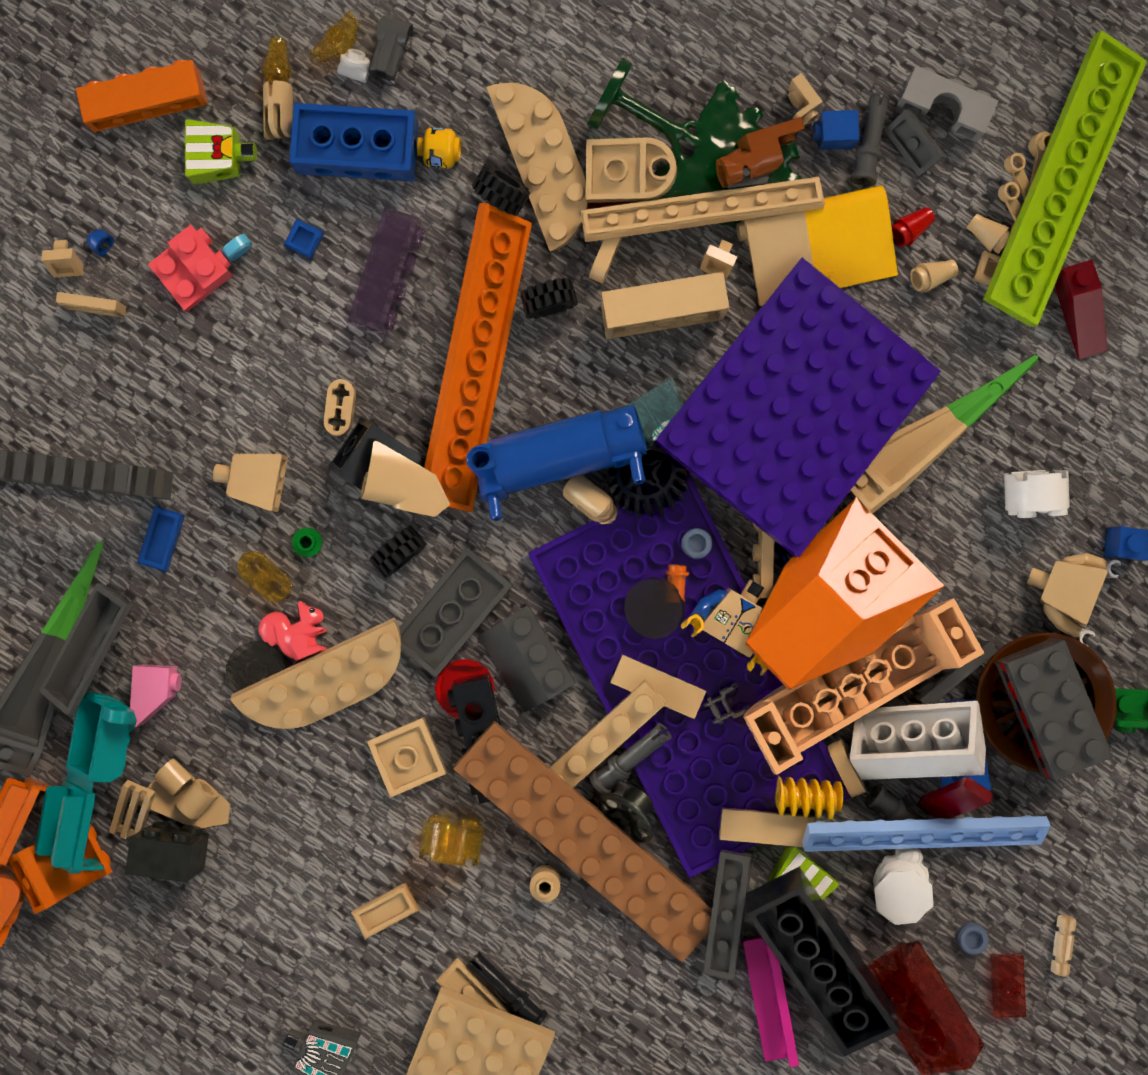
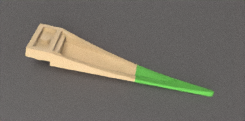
M1034 355L953 403L896 431L849 491L854 499L857 498L872 514L892 498L895 499L1038 362V355Z

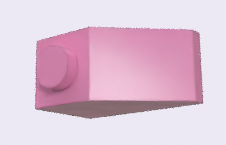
M141 664L132 667L130 708L134 710L137 719L135 727L144 725L176 696V691L180 690L182 683L181 674L177 673L178 666Z

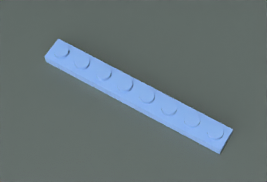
M1031 815L1022 817L995 816L992 818L965 817L963 819L935 818L929 820L905 819L894 821L879 819L859 822L853 820L845 822L817 821L807 823L802 844L804 852L1041 845L1051 825L1047 816Z

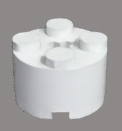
M1034 470L1004 474L1005 510L1008 511V515H1017V518L1037 517L1036 512L1048 513L1049 516L1068 515L1067 508H1070L1068 470H1055V473H1049L1046 470Z

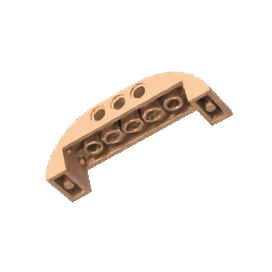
M949 599L915 613L873 654L791 690L782 685L748 709L743 718L773 774L777 775L803 760L802 751L941 670L960 668L984 654V651L955 599Z

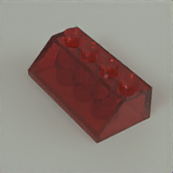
M919 940L897 945L867 964V967L895 1006L900 1030L895 1034L920 1074L927 1075L971 1069L984 1047V1043Z

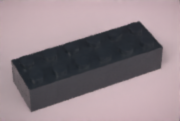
M800 866L746 893V915L844 1056L900 1031L895 1006Z

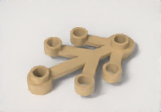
M1047 131L1038 133L1029 140V152L1035 157L1030 181L1024 171L1026 159L1021 153L1012 154L1004 161L1006 171L1011 173L1015 182L1002 185L998 190V196L1001 201L1005 202L1015 222L1021 210V205L1017 198L1021 193L1025 200L1047 148L1044 141L1048 145L1052 133ZM1013 159L1017 163V168L1013 164ZM1007 188L1010 189L1011 196L1007 194ZM1014 222L1013 225L1011 226L1010 232L1012 231L1015 222Z

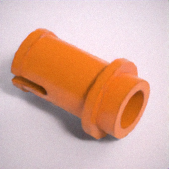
M668 565V570H665V574H668L665 601L685 603L686 576L689 575V572H686L687 566Z

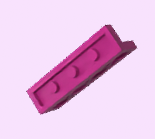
M761 935L743 938L742 943L764 1060L767 1062L786 1058L790 1067L799 1066L780 962Z

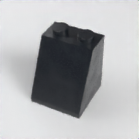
M361 417L328 466L337 475L361 490L364 476L369 469L374 441L380 442L423 468L426 459ZM384 504L398 514L401 512L400 509L393 508L392 505Z

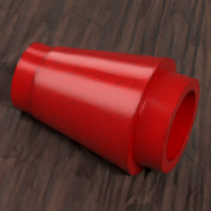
M924 207L896 219L891 226L894 243L900 247L912 245L935 222L933 211L928 207Z

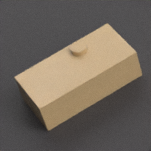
M723 272L601 292L600 306L606 339L720 321L724 319L729 310Z

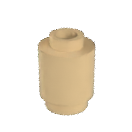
M541 865L533 871L530 880V892L536 900L550 902L558 896L561 883L559 872L550 865ZM547 882L551 887L543 888L540 884Z

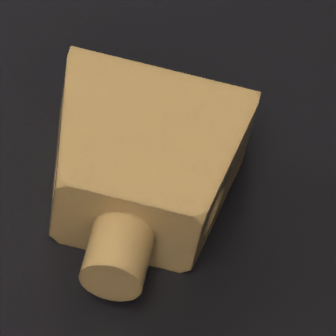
M234 454L231 466L215 465L213 481L227 484L226 496L265 510L278 512L288 457L282 454Z

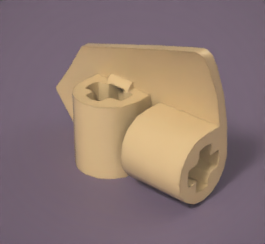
M373 442L369 469L364 476L361 499L392 505L396 509L436 517L450 505L436 474L380 442Z
M174 758L154 776L155 780L147 787L155 791L150 808L152 811L182 824L201 828L229 823L230 803L205 780L196 779ZM142 794L140 795V799L138 802V805L142 806L145 797Z

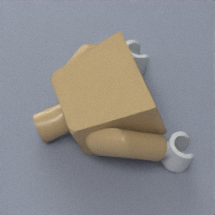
M1089 553L1067 556L1062 561L1055 562L1051 574L1033 568L1027 584L1044 590L1040 603L1044 605L1043 612L1054 626L1069 637L1083 643L1082 639L1085 634L1095 637V633L1081 628V626L1086 628L1105 579L1118 578L1119 576L1111 572V565L1121 566V562L1119 560H1106Z

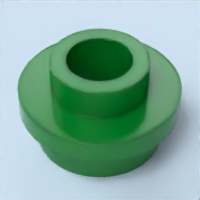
M313 528L299 529L292 538L294 551L302 557L317 555L323 545L320 533ZM305 537H309L312 541L311 546L308 548H304L302 545V540Z

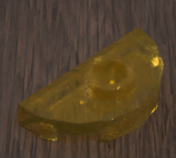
M350 10L336 25L328 29L326 36L310 51L314 59L320 62H327L326 58L335 54L337 57H341V54H345L353 46L358 37L355 32L357 27H359V22Z

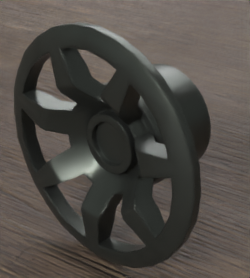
M629 788L623 797L614 793H604L599 797L597 802L598 809L611 820L619 818L621 821L618 826L623 831L627 825L631 826V834H627L637 843H648L653 839L654 828L647 817L653 808V802L645 792L638 788ZM641 832L647 834V836L642 837Z

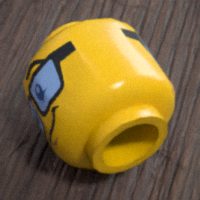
M430 127L425 131L424 138L418 137L417 155L423 156L424 164L427 167L451 169L455 162H460L461 138L456 137L452 129Z

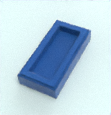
M154 506L137 561L138 564L168 572L185 514Z

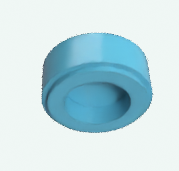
M241 234L227 243L221 252L228 261H235L250 250L252 242L245 234Z

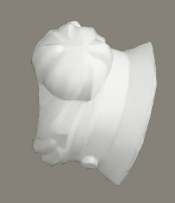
M918 848L896 849L894 855L884 857L874 874L873 884L876 911L894 925L917 923L933 907L932 884L929 883V872L922 863L923 854Z

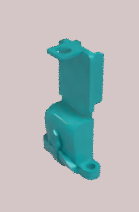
M86 691L76 711L66 769H68L67 779L63 780L62 786H48L45 791L34 853L38 856H50L53 867L62 868L68 873L104 870V865L97 860L84 858L96 795L92 792L93 783L112 782L122 775L126 763L127 747L130 742L129 733L135 728L137 722L134 710L124 705L120 700L105 694Z

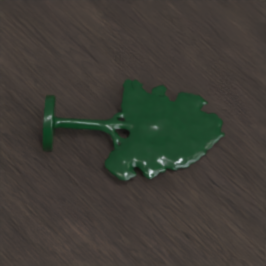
M622 58L587 125L598 129L612 104L621 107L638 119L650 124L667 137L671 144V151L677 160V175L671 189L658 199L728 190V188H722L716 172V160L739 149L737 141L745 134L759 130L757 122L764 117L761 108H746L742 115L736 99L740 96L737 94L735 86L730 87L727 81H722L716 86L715 93L708 101L704 110L701 111L698 121L687 120L684 123H676L621 90V86L632 67L631 62ZM689 128H695L698 131L696 134H693L689 131ZM680 139L694 148L695 153L690 158H685L681 153ZM792 142L780 146L784 162L769 175L766 184L802 179L798 173L792 172L787 164L792 159L799 160L800 158L795 143ZM669 164L660 167L654 174L657 176L666 175L670 170ZM741 220L718 224L736 228V224L741 223Z

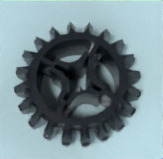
M645 441L647 455L642 456L641 460L645 475L644 483L635 484L633 483V478L629 480L630 483L626 485L631 475L630 465L618 468L610 467L608 472L610 477L607 478V484L610 488V496L614 499L619 509L623 508L628 516L634 512L638 519L644 513H647L648 518L652 520L655 512H659L664 517L665 508L668 507L674 510V501L683 502L684 497L682 493L688 490L689 473L684 466L654 443L652 446H649V443ZM671 473L668 483L662 488V483L667 479L666 476Z

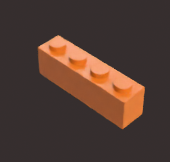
M177 60L169 66L161 68L148 67L140 73L132 75L119 74L111 80L103 82L90 81L83 87L75 88L83 123L93 132L208 105L200 70L192 60Z

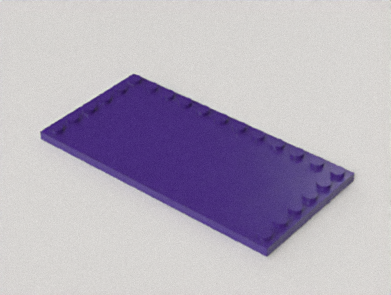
M689 474L688 490L682 493L684 497L683 502L674 501V510L668 507L665 508L664 517L659 512H655L652 520L648 518L647 513H644L638 519L634 512L628 516L623 508H617L616 519L610 524L591 521L528 552V555L607 714L631 693L610 683L622 654L706 690L695 719L663 706L622 743L625 750L629 749L658 723L663 724L667 728L662 733L670 732L671 739L666 741L634 768L647 795L653 802V807L688 877L691 878L719 864L721 850L741 853L759 844L720 840L721 807L778 812L776 806L778 776L781 777L783 783L785 778L792 777L795 784L799 778H804L807 785L811 779H816L819 785H821L823 780H828L832 786L834 782L840 781L843 787V801L851 798L823 740L802 751L803 760L774 775L743 718L744 714L735 719L730 716L724 719V723L721 725L719 722L713 724L712 721L715 719V716L709 706L704 707V704L708 702L707 698L711 697L713 699L719 696L720 690L730 687L734 683H737L738 688L725 694V699L733 712L742 710L745 706L751 708L759 700L784 684L769 669L763 675H760L762 668L758 663H755L754 668L749 671L747 665L754 657L753 654L749 658L703 630L696 636L691 637L694 633V627L690 623L684 629L681 628V623L691 616L692 611L701 598L717 590H726L727 588L741 594L745 588V584ZM695 528L705 530L712 539L710 552L705 557L699 559L688 557L681 548L683 535ZM668 565L687 566L686 572H689V575L686 576L685 603L665 601L668 574H665V570H668ZM721 700L715 703L721 715L727 713ZM786 807L784 813L791 814L790 808ZM798 808L796 814L803 815L802 809ZM810 810L809 815L815 816L814 810Z

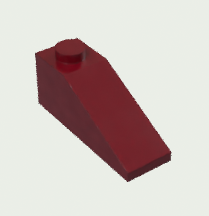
M1093 259L1061 269L1054 287L1077 359L1080 360L1107 352L1102 287Z

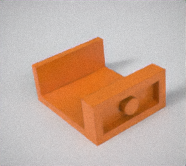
M91 824L84 858L97 860L104 865V870L68 873L62 868L53 867L50 856H38L35 854V844L9 858L8 863L34 914L53 906L58 901L113 872L110 867V858L105 851L101 850L96 840V831Z

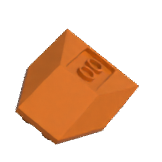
M855 498L813 538L800 557L796 558L793 556L784 565L745 645L788 690H791L873 654L944 585Z

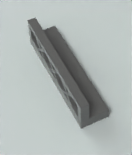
M727 850L720 851L703 974L734 981L738 969L746 912V893L749 891L754 851L745 850L743 853Z

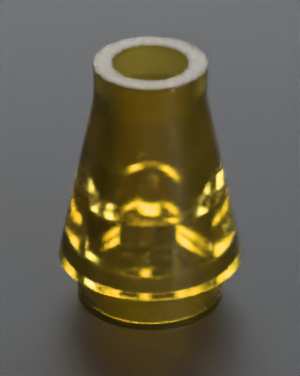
M280 37L269 39V47L262 67L264 79L266 82L269 81L271 85L274 80L288 83L292 76L287 41Z

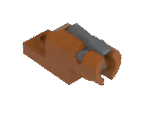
M802 117L745 134L737 141L739 149L716 160V172L722 188L735 189L766 184L769 175L784 162L780 146L796 141V135L805 129Z

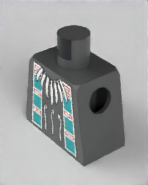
M314 1021L307 1035L291 1028L283 1043V1047L299 1053L292 1068L298 1075H344L361 1032Z

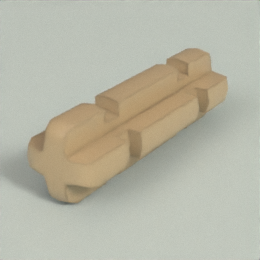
M1059 915L1056 927H1059V931L1055 932L1052 954L1055 956V960L1052 959L1051 972L1058 976L1067 977L1070 974L1071 964H1068V960L1072 959L1075 937L1072 935V932H1075L1076 919L1069 915Z

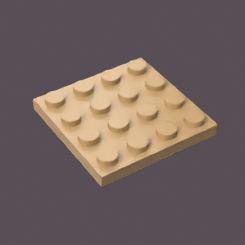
M441 987L406 1075H539L554 1040L555 1031Z

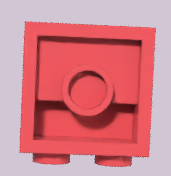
M191 224L167 242L170 247L148 264L186 312L233 276L228 270L231 263L220 250L215 253L209 246L213 242L202 227L196 230Z

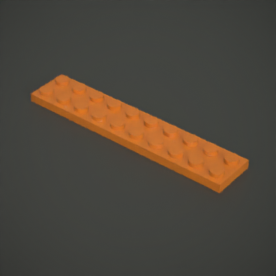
M479 203L424 466L425 469L436 474L450 503L448 508L466 512H473L478 488V478L468 467L466 456L473 447L485 444L488 440L532 226L531 222L513 214H507L504 210L501 211L498 207L492 206L489 203Z

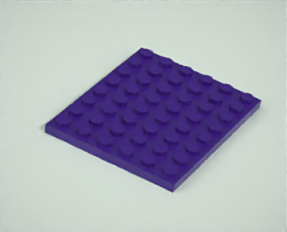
M802 257L655 439L654 443L797 558L807 548L941 371Z

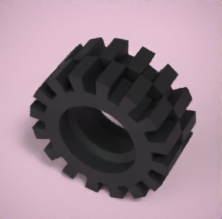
M487 163L483 165L472 184V188L478 195H481L483 200L489 201L490 205H495L499 210H505L510 215L511 213L518 215L531 194L522 182L517 181L516 177L509 175L505 170L502 171L497 166L494 167L492 164Z
M555 278L552 281L550 279L544 283L539 282L535 286L523 289L520 293L525 315L528 319L555 315L578 305L571 278Z
M409 525L407 528L402 529L400 533L395 534L393 538H390L387 543L374 552L369 560L381 575L387 578L424 549L427 543L412 525Z

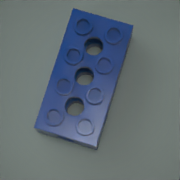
M294 103L289 163L295 172L301 175L415 182L419 130L417 116L414 110ZM330 138L329 141L321 144L324 139ZM360 140L358 144L351 146L352 142ZM390 142L388 146L380 147L383 143Z

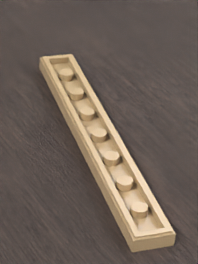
M813 177L581 210V219L585 242L823 209L825 201L820 178Z

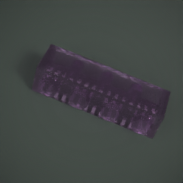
M384 207L348 318V322L352 326L383 336H387L388 329L393 331L398 314L394 313L397 302H402L406 294L407 285L403 284L406 274H411L415 266L416 257L412 255L415 246L422 244L425 229L421 228L422 223L419 217Z

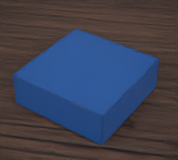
M296 219L284 246L312 260L325 233Z

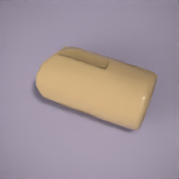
M274 80L272 88H270L269 81L263 84L265 140L291 138L293 87L287 82Z
M583 475L572 477L566 483L563 489L564 498L588 518L601 524H610L616 519L617 507L614 505L613 499Z

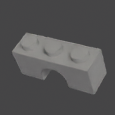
M915 66L906 81L895 108L903 112L910 108L917 118L923 119L932 104H946L951 108L954 115L949 131L977 142L985 134L999 100L992 98L985 91L970 89L957 79H947L937 75L931 68Z

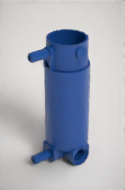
M634 404L605 412L597 410L492 438L489 440V443L473 447L466 456V462L478 478L480 497L482 501L488 502L490 519L492 521H499L502 518L499 500L509 498L508 494L602 469L630 465L633 483L642 484L645 481V475L641 460L642 456L647 455V448L637 409Z

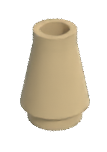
M978 213L966 228L974 234L990 253L994 251L998 255L1005 248L1011 234L1009 231L1010 227L982 217Z
M953 259L919 263L916 268L911 270V283L916 291L929 292L950 278L956 277L958 275V266Z

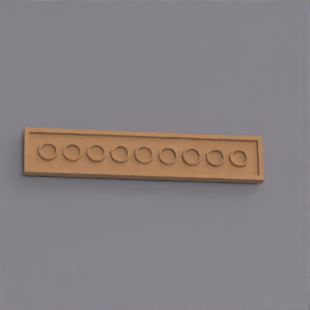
M496 721L491 723L454 765L453 770L681 962L687 958L709 933L713 906Z

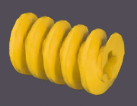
M778 776L776 806L780 816H783L786 807L790 808L792 817L796 816L798 808L802 809L804 818H808L810 810H814L816 819H820L822 812L826 811L829 820L833 819L835 812H841L843 787L840 781L834 782L832 786L828 780H823L821 785H819L816 779H811L807 785L804 778H799L795 784L792 777L785 778L783 783L781 777Z

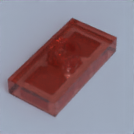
M1021 953L991 954L993 1015L996 1018L1026 1017L1024 956Z

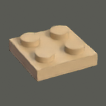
M424 717L367 741L390 798L447 773Z

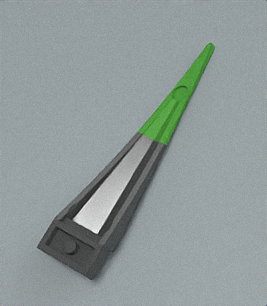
M98 542L0 696V768L30 777L43 751L55 705L42 695L39 689L84 608L103 546L102 542Z

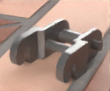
M737 683L720 690L719 696L713 699L711 697L707 698L708 702L704 704V707L709 706L715 716V719L712 721L713 724L719 722L721 725L724 723V719L730 716L735 719L750 709L749 706H745L742 710L735 712L730 709L725 699V694L738 688ZM720 700L727 711L723 715L720 714L715 704Z

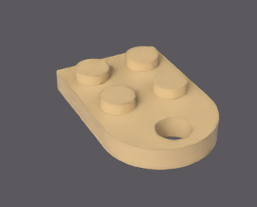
M648 137L586 139L587 203L650 201L662 197L673 186L677 175L676 160L673 152L664 142ZM658 162L669 164L670 170L666 175L657 176L653 173V168Z

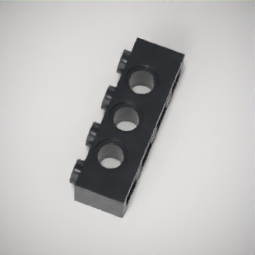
M489 673L454 680L452 690H448L451 708L457 707L459 719L455 720L458 737H464L466 748L462 749V756L475 743L473 739L474 734L478 732L484 733L493 721H496L501 726ZM470 703H477L482 707L483 712L476 716L471 715L467 712L466 706ZM469 783L472 796L477 795L479 804L490 802L487 797Z

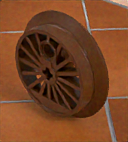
M1032 633L1016 638L1004 645L986 664L976 691V701H978L983 733L992 748L1010 763L1039 773L1040 771L1032 751L1028 750L1029 744L1025 734L1023 733L1019 747L1011 742L1013 737L1022 728L1019 720L1017 719L1004 734L998 726L1017 717L1015 710L1012 709L996 718L994 716L993 707L1013 706L1010 699L992 700L994 688L1007 692L1003 681L1002 684L996 682L1000 675L995 664L996 660L1048 639L1065 640L1075 666L1081 675L1082 683L1086 686L1087 695L1106 740L1112 730L1116 716V691L1111 675L1103 661L1093 650L1080 641L1056 633Z

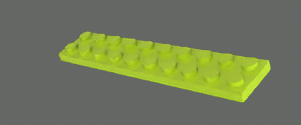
M1102 30L1093 35L983 298L984 301L1029 327L1038 326L1147 63L1146 59Z

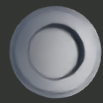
M691 529L683 535L681 548L685 555L690 558H703L712 548V539L703 529Z
M969 922L963 924L956 934L957 944L967 954H980L988 946V934L977 923Z

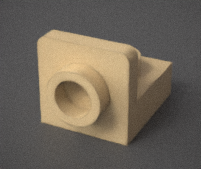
M800 73L791 80L788 88V97L794 107L802 108L794 115L793 119L802 117L804 126H807L819 116L818 110L823 101L804 75Z

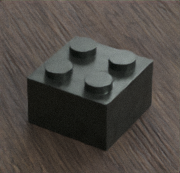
M153 822L152 825L142 828L141 831L130 836L125 874L187 883L205 868L209 833L201 832V827L186 825L182 829L171 828V823Z

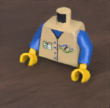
M749 579L741 594L727 588L726 590H717L701 598L692 611L691 616L681 623L682 629L687 627L689 623L693 625L694 633L691 637L696 636L703 630L749 658L753 654L754 657L747 665L749 671L754 668L755 663H758L762 668L760 675H763L768 670L763 662L745 645L763 609L756 603L765 590L764 587Z

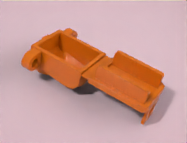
M9 777L5 780L0 791V948L18 917L25 896L21 894L22 888L12 869L7 867L6 864L39 791H46L48 786H52L27 777L24 782Z

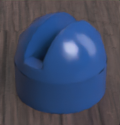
M95 229L93 233L90 232L86 240L89 248L99 256H104L109 251V249L100 248V243L103 244L106 240L110 248L115 243L114 237L101 229Z

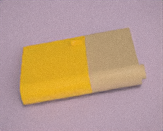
M880 185L824 198L825 205L823 209L741 220V223H737L739 241H744L745 245L749 247L759 306L765 304L802 257L839 288L897 276L898 271L889 205L884 187Z

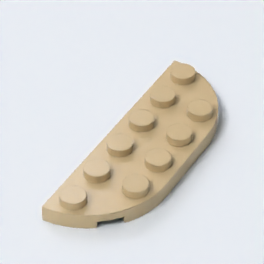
M500 83L486 87L523 184L531 193L529 199L550 253L555 252L570 242L577 234L582 224L581 210L588 208L585 176L563 119L555 105L544 94L532 87L518 83Z
M394 617L235 692L230 700L240 712L259 724L272 728L292 729L312 724L368 698L388 683L398 666L401 653V635L397 621Z

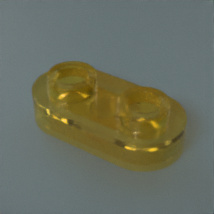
M250 551L240 557L237 564L240 576L266 600L278 602L290 595L292 590L290 578L266 555L261 552ZM253 561H257L260 564L257 572H253L250 568ZM275 581H279L282 585L279 592H274L272 589V584Z

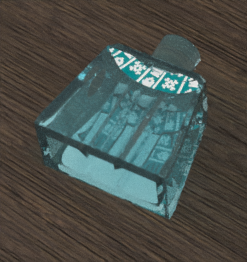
M671 377L628 405H635L644 437L653 445L655 439L684 403L676 383Z

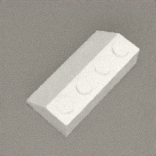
M978 701L878 707L854 721L850 762L861 780L984 775L986 746Z

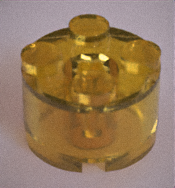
M432 813V815H429V819H424L419 858L424 859L428 854L430 855L429 861L462 866H465V860L469 859L473 860L472 866H477L480 864L484 826L479 825L480 819L462 817L460 822L450 821V815Z

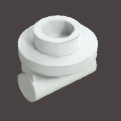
M348 49L347 53L341 54L337 74L366 83L369 76L370 60L365 57L364 52Z

